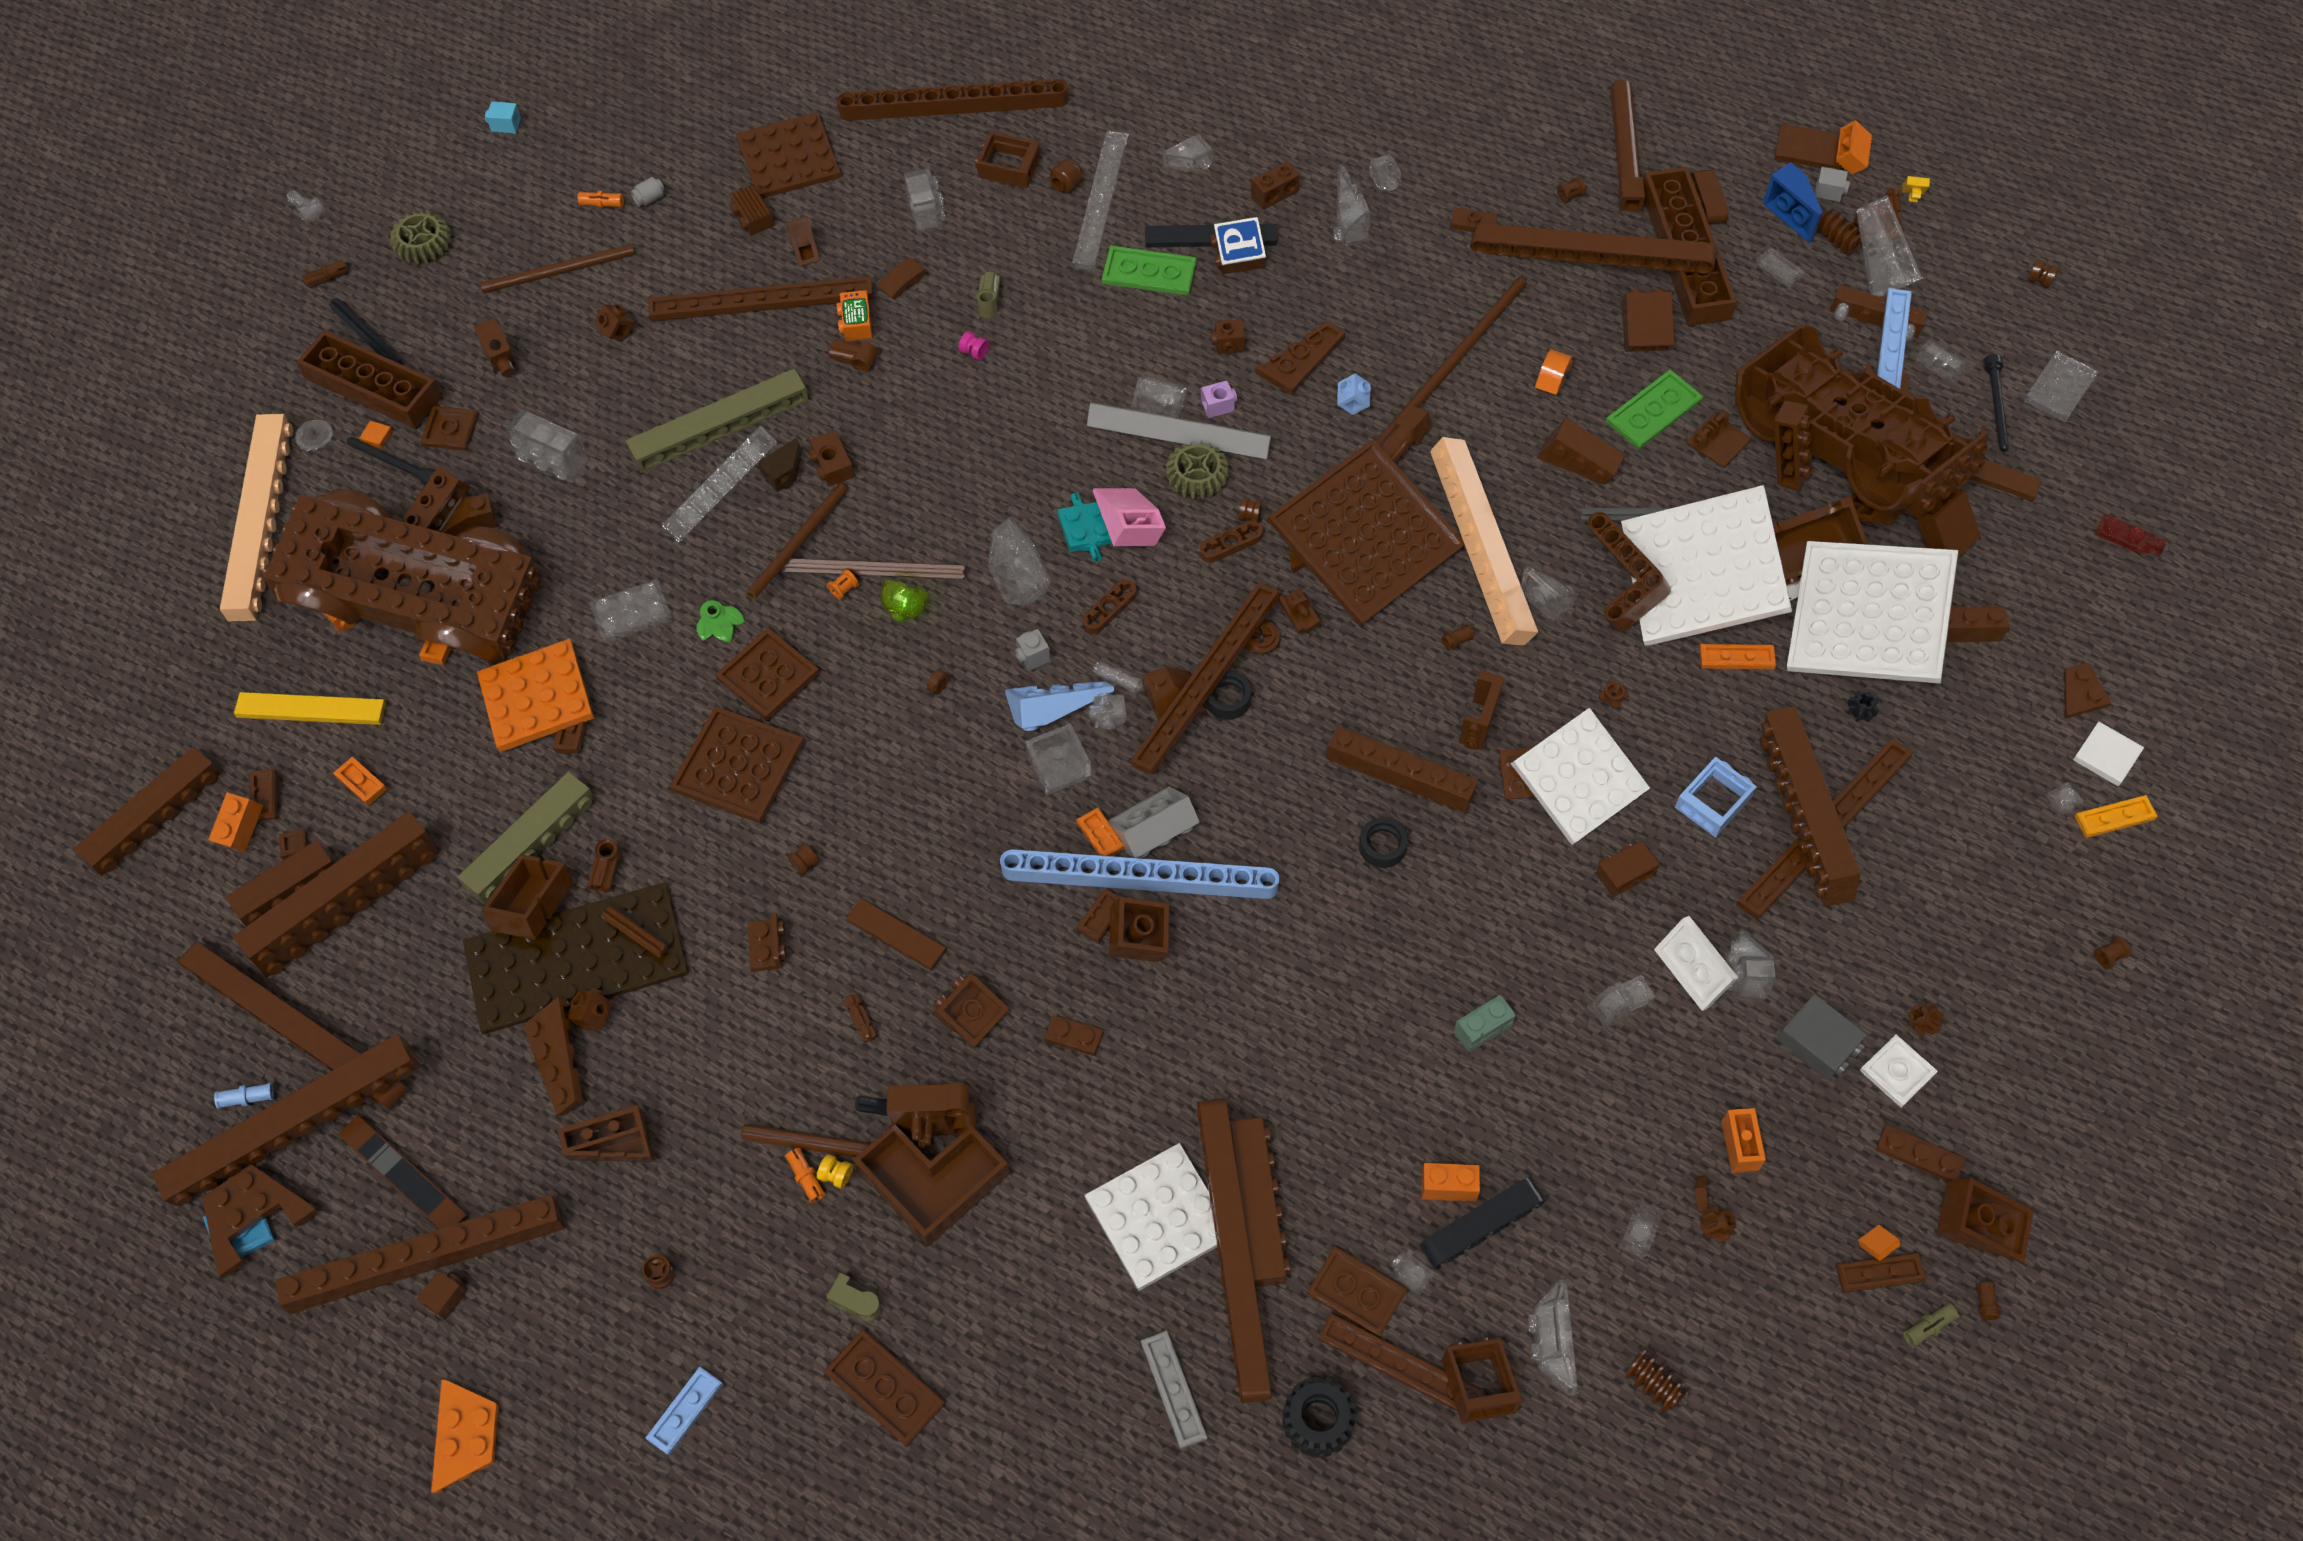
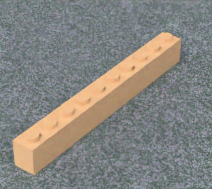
M284 414L256 415L220 605V611L227 621H256L258 612L262 610L261 592H264L266 588L263 570L269 564L268 553L273 549L271 536L272 532L276 531L275 514L280 510L278 497L283 492L281 480L282 475L286 474L285 458L290 453L289 437L293 436V426L288 422Z
M1442 437L1431 449L1430 453L1501 643L1526 645L1538 633L1466 442L1461 439Z

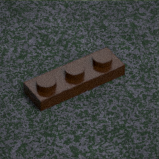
M1887 1124L1883 1128L1876 1147V1151L1944 1181L1958 1180L1965 1158Z

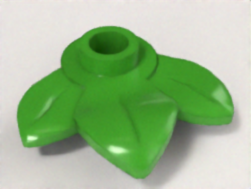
M710 600L701 606V619L697 623V633L702 641L707 640L713 635L720 641L729 643L733 636V626L741 625L745 620L738 609L732 606H722L718 601ZM714 608L717 612L711 615L708 613V610Z

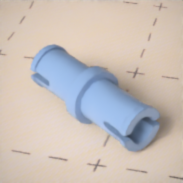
M272 1083L252 1087L241 1085L239 1089L216 1091L214 1094L215 1105L218 1109L240 1104L244 1107L249 1106L252 1102L274 1100V1088Z

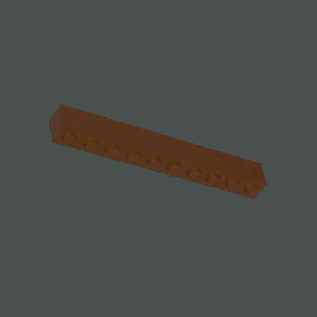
M399 1034L392 1036L156 1170L152 1175L163 1201L174 1206L189 1203L195 1195L215 1188L218 1182L227 1177H233L252 1163L264 1160L267 1154L274 1150L287 1147L295 1138L310 1134L316 1129V1126L325 1121L336 1119L340 1116L341 1112L350 1107L359 1106L367 1097L374 1093L377 1094L385 1091L395 1081L408 1078L413 1074V1071L420 1068L409 1042Z
M551 1194L276 1279L279 1305L289 1314L297 1313L564 1230L559 1204Z

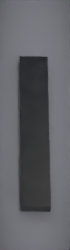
M1259 224L1263 245L1277 246L1276 224ZM1214 225L1145 226V248L1212 247L1210 235L1214 234Z

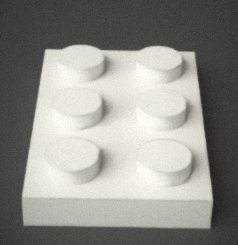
M1690 916L1683 918L1654 949L1702 1011L1708 1009L1738 979V976Z

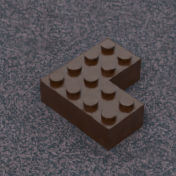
M895 1124L853 1159L856 1170L927 1247L1010 1174L1008 1163L972 1125L931 1161Z

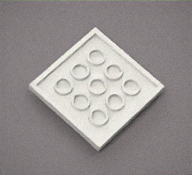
M1590 708L1511 763L1572 845L1650 789Z
M1180 1143L1085 1194L1087 1203L1138 1291L1217 1247L1209 1191Z

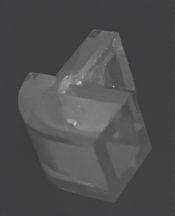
M1640 975L1624 983L1619 981L1604 990L1595 998L1591 1008L1603 1028L1607 1029L1626 1020L1631 1011L1654 1001L1655 995L1643 976Z

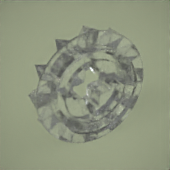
M311 420L299 427L295 439L298 446L306 452L310 450L317 452L321 447L326 449L327 443H332L331 437L334 433L327 422ZM316 431L319 436H317L316 440L313 441L312 437L314 436Z

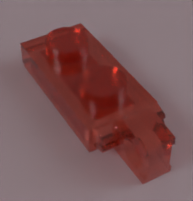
M2105 513L2094 535L2138 554L2150 552L2160 556L2167 544L2164 540L2155 537L2154 534Z

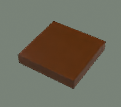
M433 406L420 442L422 447L467 451L479 415L478 411Z

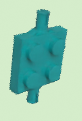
M1073 493L1070 498L1074 506L1057 509V517L1069 552L1090 551L1092 561L1096 562V559L1100 561L1102 556L1099 548L1111 544L1112 541L1097 502L1083 504L1080 494L1076 493L1075 496V493Z

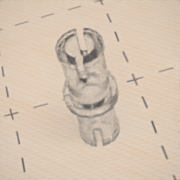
M1098 661L1094 666L1093 675L1111 682V685L1115 687H1123L1134 694H1137L1142 687V679L1125 673V670L1120 667L1116 669L1102 661Z

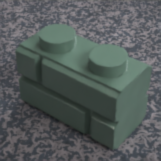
M1499 995L1457 1020L1454 1033L1467 1051L1471 1052L1499 1035L1501 1031L1504 1032L1512 1027L1516 1015L1504 998Z

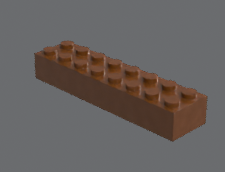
M1688 167L1646 172L1643 179L1644 202L1657 238L1706 242L1716 246ZM1718 249L1714 269L1710 273L1668 270L1688 326L1732 319L1737 301Z
M1792 706L1768 711L1765 714L1764 723L1761 724L1763 736L1759 738L1760 747L1768 755L1767 765L1770 772L1774 771L1776 790L1781 792L1783 796V809L1785 813L1789 812L1791 830L1793 834L1797 833L1799 838V852L1801 855L1805 854L1807 873L1809 876H1813L1815 881V895L1817 898H1821L1824 907L1855 901L1861 873L1797 708Z
M407 811L235 934L233 938L266 978L276 975L291 960L303 956L306 949L315 943L325 940L328 934L335 928L347 924L349 919L357 912L369 908L371 902L391 892L393 886L397 883L409 879L414 874V871L422 865L431 863L440 852L426 830L410 811Z

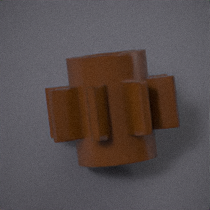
M1930 1002L1926 1006L1919 1003L1910 1011L1909 1018L1911 1021L1908 1025L1922 1037L1926 1032L1934 1035L1942 1027L1941 1017L1944 1014Z
M1714 1206L1706 1210V1214L1702 1215L1704 1219L1701 1220L1700 1225L1708 1239L1717 1238V1241L1721 1243L1730 1239V1235L1734 1234L1733 1229L1736 1228V1222L1729 1210L1723 1209L1720 1211L1718 1206Z

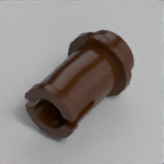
M1466 624L1453 632H1445L1441 640L1446 649L1451 648L1454 650L1457 648V645L1473 639L1474 632Z
M1992 1282L1977 1284L1976 1289L1980 1303L1978 1314L1982 1315L1983 1320L1999 1319V1314L2002 1310L1997 1304L1995 1284Z

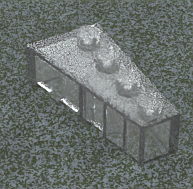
M1888 195L1856 210L1870 294L1882 297L1887 295L1888 288L1900 289L1922 279Z

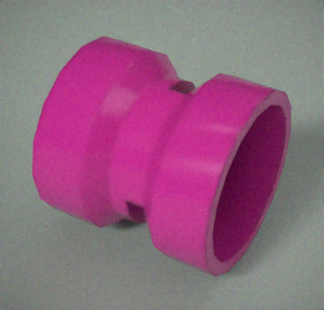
M967 331L961 337L958 349L960 352L971 354L974 359L981 361L988 352L990 343L989 340L983 337L978 338L975 333Z

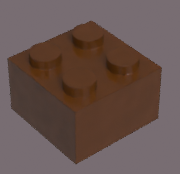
M1119 897L1110 907L1109 956L1159 962L1168 953L1169 903Z

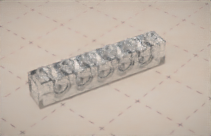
M760 425L661 527L679 543L772 449L777 441Z

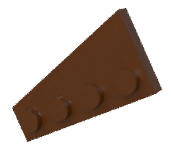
M1327 321L1305 335V339L1289 345L1288 349L1280 355L1277 353L1272 356L1266 364L1263 365L1261 363L1255 367V373L1292 395L1345 338V331Z

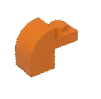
M1550 349L1542 365L1535 388L1557 395L1562 388L1566 373L1573 364L1572 356Z

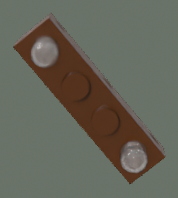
M1839 285L1830 311L1834 312V318L1837 321H1844L1848 316L1858 319L1862 323H1870L1883 328L1886 298ZM1910 306L1906 342H1910L1914 337H1919L1928 314L1927 311Z

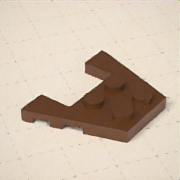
M250 1164L202 1197L218 1275L224 1279L245 1264L233 1246L232 1241L280 1207H282L296 1228L318 1213L317 1210Z

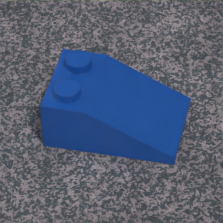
M1790 162L1771 175L1763 205L1808 243H1811L1818 227L1822 210L1807 175Z

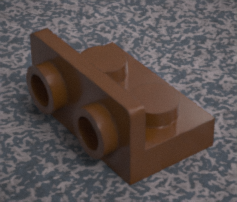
M776 912L771 913V919L748 922L751 972L781 969L782 960L787 958L785 944H781V936H785L784 921H779Z

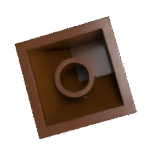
M1163 667L1143 675V690L1158 721L1191 677L1188 671ZM1204 704L1196 715L1207 712Z

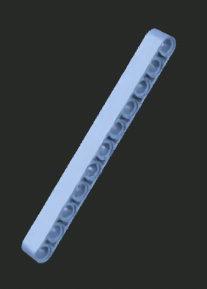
M1008 850L1000 858L1002 874L1007 880L1261 899L1273 898L1279 889V875L1277 871L1265 867L1025 850ZM1011 863L1018 864L1014 868L1007 867ZM1036 865L1043 866V868L1039 870L1033 869V867ZM1061 867L1069 868L1063 872L1058 870ZM1085 869L1094 870L1092 873L1083 872ZM1114 870L1120 872L1117 875L1109 874L1110 871ZM1137 872H1142L1145 875L1142 877H1137L1134 874ZM1162 874H1168L1171 877L1163 879L1159 876ZM1194 876L1196 879L1189 881L1185 877ZM1220 878L1222 881L1212 882L1211 879ZM1242 879L1247 881V883L1238 884L1236 881ZM1265 881H1269L1273 883V885L1264 886L1262 883Z

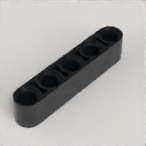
M1527 1177L1432 1234L1419 1247L1435 1270L1440 1269L1442 1263L1448 1264L1464 1254L1465 1249L1471 1250L1487 1240L1486 1236L1491 1235L1492 1237L1510 1226L1509 1222L1513 1221L1515 1223L1533 1212L1532 1208L1534 1207L1538 1209L1546 1202V1199L1531 1177Z

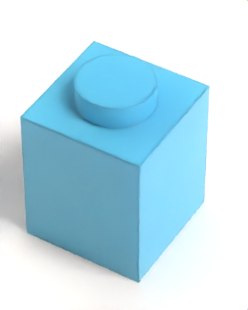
M491 101L489 110L485 112V121L489 124L490 130L492 132L504 133L517 132L521 116L516 103Z

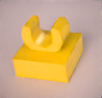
M1911 176L1906 178L1902 184V192L1909 193V202L1918 203L1921 194H1925L1929 188L1930 178Z

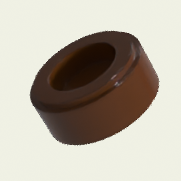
M941 669L935 671L927 683V690L935 695L941 693L949 681V675Z

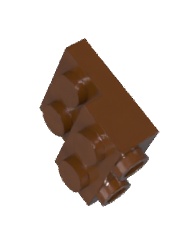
M970 973L966 977L960 975L951 985L954 990L948 997L943 994L933 1004L937 1009L932 1014L950 1031L954 1030L967 1044L974 1048L1009 1008L977 977Z

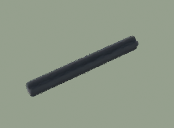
M335 298L333 301H330L329 306L331 310L376 353L403 365L402 358L340 299Z

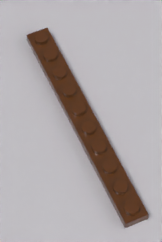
M871 276L653 297L649 298L650 321L839 303L841 302L840 293L867 290L869 300L873 299Z
M1261 583L1255 586L1130 760L1132 767L1154 775L1280 597L1279 590Z
M1891 739L1833 800L1843 830L1912 758L1913 752ZM1799 838L1787 848L1738 900L1737 906L1756 920H1759L1806 870L1807 860L1805 854L1801 855L1799 852Z

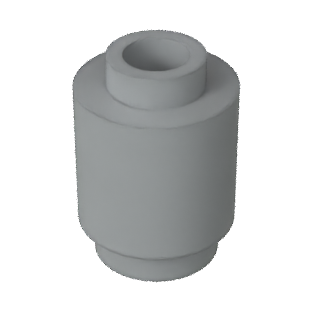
M650 177L634 186L630 193L635 203L640 207L663 197L665 189L659 179L655 180L653 177Z

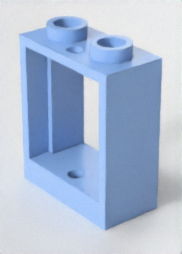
M1715 757L1679 796L1675 808L1716 838L1752 798L1757 786L1748 777L1742 776L1733 770L1727 762ZM1712 776L1740 796L1738 801L1723 817L1694 796Z

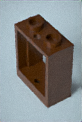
M990 132L987 140L983 141L981 154L977 155L975 160L978 177L1028 188L1041 157L1040 142ZM995 151L1024 157L1019 169L990 162Z
M1482 1338L1475 1343L1469 1344L1457 1342L1446 1348L1441 1361L1461 1423L1516 1414L1522 1399L1501 1338L1493 1340ZM1490 1359L1501 1394L1468 1399L1457 1364Z

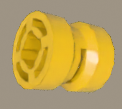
M827 1154L819 1166L817 1179L823 1182L830 1181L835 1187L844 1189L853 1173L854 1165L847 1161H837L835 1156Z

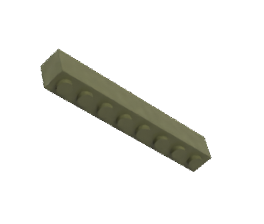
M792 369L731 396L719 399L710 405L698 408L696 411L677 417L663 425L656 426L644 433L635 435L625 441L640 473L809 401L806 387L796 370Z

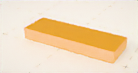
M2147 795L2079 812L2074 817L2085 838L2153 821L2158 816Z

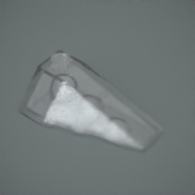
M1339 164L1337 173L1336 227H1334L1333 232L1336 241L1339 240L1343 248L1368 242L1370 211L1361 193L1357 194V186L1355 183H1351L1349 173L1343 164Z

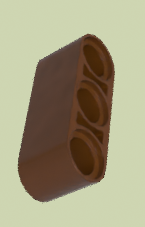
M1715 170L1691 172L1690 175L1708 224L1727 222L1728 207Z

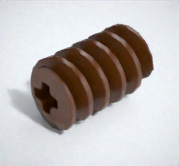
M1828 210L1821 216L1816 230L1821 232L1823 237H1828V241L1834 243L1836 248H1840L1842 253L1848 256L1853 254L1862 245L1866 233L1858 235L1859 227L1851 230L1854 225L1853 222H1848L1845 225L1847 221L1846 216L1840 218V211L1832 214V210Z
M1646 1348L1629 1366L1625 1378L1631 1379L1636 1376L1637 1378L1634 1383L1636 1388L1645 1384L1643 1395L1647 1396L1654 1393L1651 1402L1656 1404L1662 1401L1663 1404L1660 1409L1662 1413L1670 1409L1673 1410L1691 1389L1688 1388L1681 1392L1680 1388L1683 1383L1681 1380L1671 1383L1674 1373L1671 1371L1663 1375L1662 1372L1665 1365L1662 1363L1656 1367L1653 1366L1656 1356L1653 1355L1646 1359Z

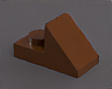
M808 217L786 222L791 246L798 265L802 266L820 261Z

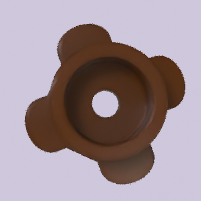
M1608 682L1605 690L1600 692L1599 698L1601 701L1610 703L1613 708H1619L1622 700L1627 698L1629 693L1620 683Z

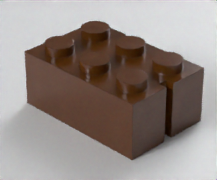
M521 854L482 908L490 930L536 940L547 924L545 918H551L573 886V881L566 864L547 859L542 862L541 858Z

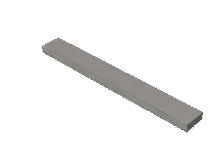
M1093 402L1090 403L1087 426L1187 445H1190L1192 441L1194 444H1199L1202 440L1205 446L1211 443L1212 449L1219 447L1220 451L1262 459L1268 458L1271 435Z

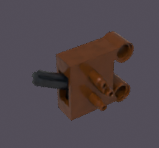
M964 1083L888 1086L887 1099L859 1095L855 1101V1108L859 1112L889 1116L892 1124H895L906 1136H912V1139L916 1140L919 1150H924L925 1145L931 1144L932 1135H961L971 1125L976 1129L977 1105L969 1102V1086Z

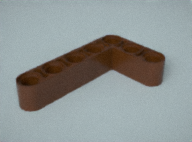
M1595 512L1587 521L1588 527L1597 540L1636 581L1604 609V616L1613 629L1621 632L1627 630L1665 599L1670 593V585L1657 567L1604 512Z

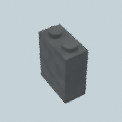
M1814 994L1782 1030L1778 1040L1830 1080L1834 1074L1840 1077L1850 1064L1846 1060L1851 1055L1856 1058L1865 1047L1862 1041L1867 1034Z

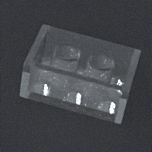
M523 409L506 428L510 438L509 441L519 460L534 463L540 470H549L562 480L567 478L574 482L590 462L579 434Z

